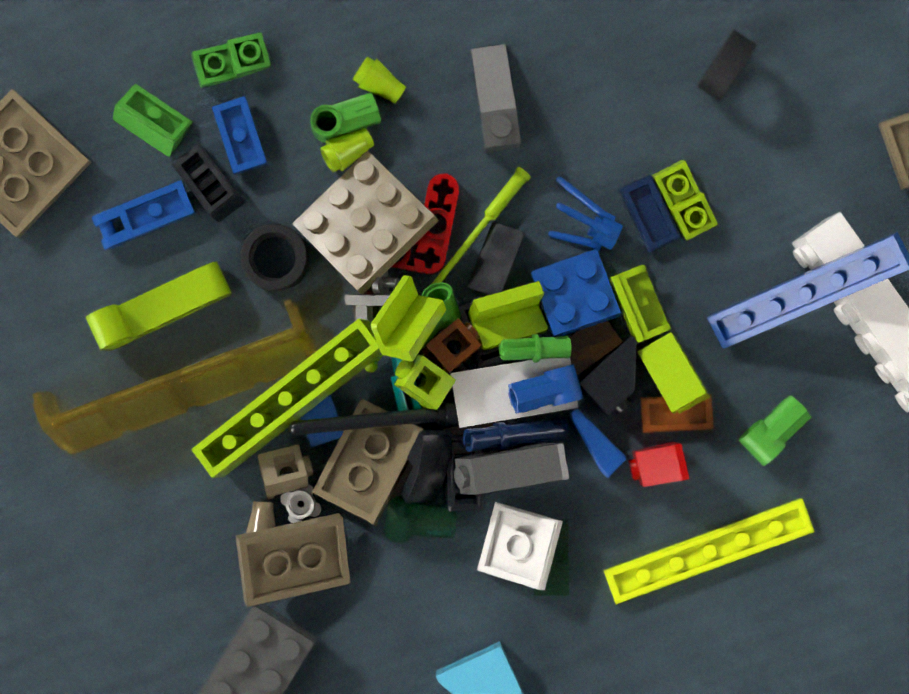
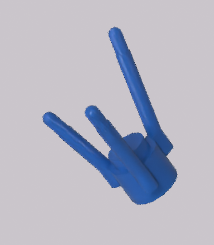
M558 176L556 182L598 216L592 219L571 207L557 203L556 208L590 226L587 235L592 237V239L556 231H550L548 233L549 237L589 246L600 251L602 246L611 250L621 233L623 225L615 222L616 216L604 211L572 184Z

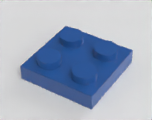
M597 249L531 271L533 282L539 281L544 291L540 302L553 337H562L621 316V311Z

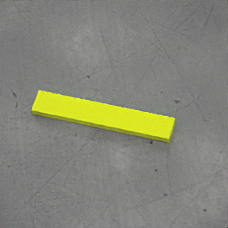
M802 498L610 567L603 570L614 602L617 605L815 531Z

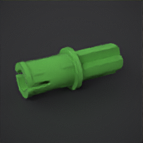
M533 334L531 338L503 339L499 343V354L502 360L532 359L534 363H538L540 359H569L571 356V340L569 336L539 337L537 334Z

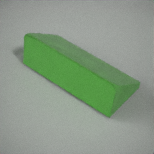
M136 83L115 105L112 117L115 122L168 157L176 150L193 124V121Z

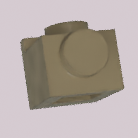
M299 444L257 455L268 500L274 499L275 495L309 487L308 477L313 476V470L309 455L302 457ZM285 472H291L290 474L282 475Z

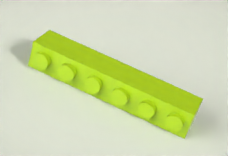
M361 318L357 319L193 447L191 450L211 478L228 475L287 429L291 422L300 419L381 356L382 353L372 332L370 321Z

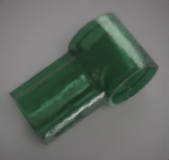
M397 496L389 502L383 532L389 540L397 543L407 542L413 536L453 539L456 530V511H448L446 507L419 505L417 502L406 503L402 496Z

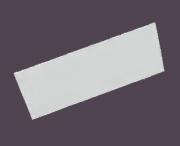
M570 358L540 359L538 363L528 360L450 373L456 379L452 387L459 428L578 408V402L573 401L553 407L551 404L539 409L516 414L511 406L508 395V384L544 375L543 372L569 366L571 365Z

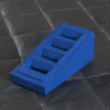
M573 409L569 413L573 424L599 470L608 478L626 460V456L579 409Z

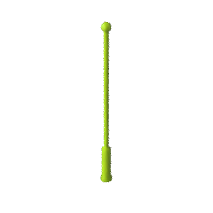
M517 167L514 170V175L484 211L485 217L432 284L442 282L487 224L491 220L497 219L523 184L530 180L531 176L524 169ZM384 355L379 356L365 367V370L370 373L375 372L378 368V362Z

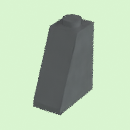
M563 443L518 445L508 447L507 450H494L455 459L454 478L461 494L479 495L569 479Z

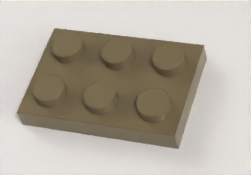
M361 398L353 415L388 411ZM414 424L344 430L312 493L376 526L410 462L407 456L419 432L424 431V429Z
M339 513L235 535L243 596L247 607L350 584L343 517Z

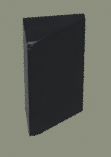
M492 222L467 288L485 295L502 292L525 233Z

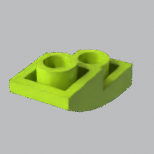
M680 160L651 175L685 240H689L718 225L704 193L699 191L685 160Z

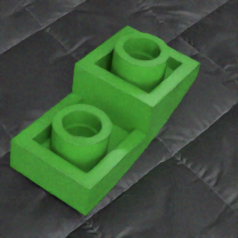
M261 32L227 40L226 44L193 51L191 54L201 88L231 81L271 67Z

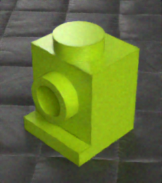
M417 355L413 362L402 360L395 370V375L398 376V379L394 385L419 402L422 407L438 410L456 379L426 357ZM420 375L421 382L418 386L414 385V382Z

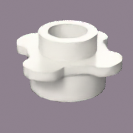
M309 484L307 488L281 495V503L286 506V510L289 513L288 520L291 523L300 522L308 516L316 517L321 512V505L315 501L312 493L313 487ZM298 501H303L304 506L299 507Z

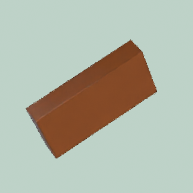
M709 394L710 398L680 414L678 412L673 414L663 397L640 398L642 433L713 430L712 394Z

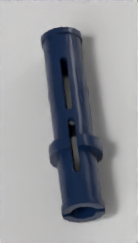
M564 418L512 425L499 422L494 423L491 427L465 429L463 444L468 452L493 448L497 451H502L514 445L566 440L569 429L568 424H565L566 420Z

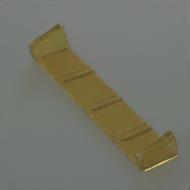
M291 299L286 300L284 304L293 328L60 413L51 391L36 392L33 394L35 402L33 403V408L40 427L61 450L65 449L69 454H75L123 435L122 432L129 429L131 431L140 430L186 413L189 407L195 405L202 407L254 387V383L260 381L267 383L286 376L317 351L304 313L296 305L295 301Z

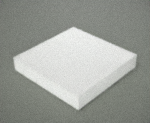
M495 502L477 570L538 590H545L563 521Z

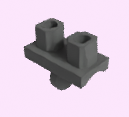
M386 271L373 282L370 287L372 291H366L363 295L358 291L355 294H345V305H353L355 321L361 318L369 320L371 323L377 315V306L384 305L393 292L389 291V288H395L399 283L398 277H389V273Z

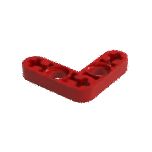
M449 174L434 176L428 184L424 206L434 215H441L446 219L447 227L445 231L440 234H433L428 231L414 244L418 246L416 249L418 254H427L428 249L435 250V256L440 258L439 263H433L431 268H425V261L414 259L415 266L407 265L411 257L410 248L404 258L396 262L391 268L426 275H434L443 269L459 196V185L453 176ZM442 181H447L448 187L454 189L453 194H447L444 201V206H451L450 212L441 208L429 209L430 202L436 205L438 203L439 195L438 192L433 191L434 186H440Z

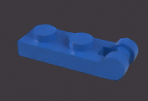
M180 180L96 214L92 217L95 228H100L103 236L101 243L104 250L107 251L193 216L196 212L184 182ZM121 218L125 230L116 233L112 222Z

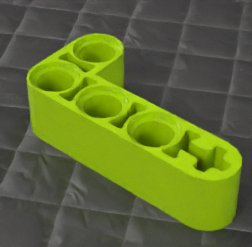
M215 261L120 305L112 304L101 308L85 318L100 351H111L230 296L232 292L218 262Z

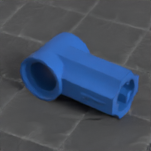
M572 364L543 372L544 375L508 384V395L515 413H524L551 404L553 407L583 399L575 365Z

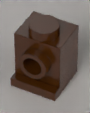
M458 318L427 343L422 352L431 362L450 375V373L482 346L478 341L480 335L470 323L466 322L463 324ZM454 342L458 344L460 351L452 354L447 349V345Z

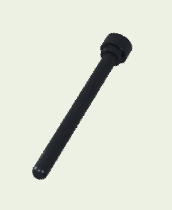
M444 399L438 410L424 408L298 420L290 423L289 431L293 435L427 422H437L438 425L444 424L446 428L459 427L455 399Z

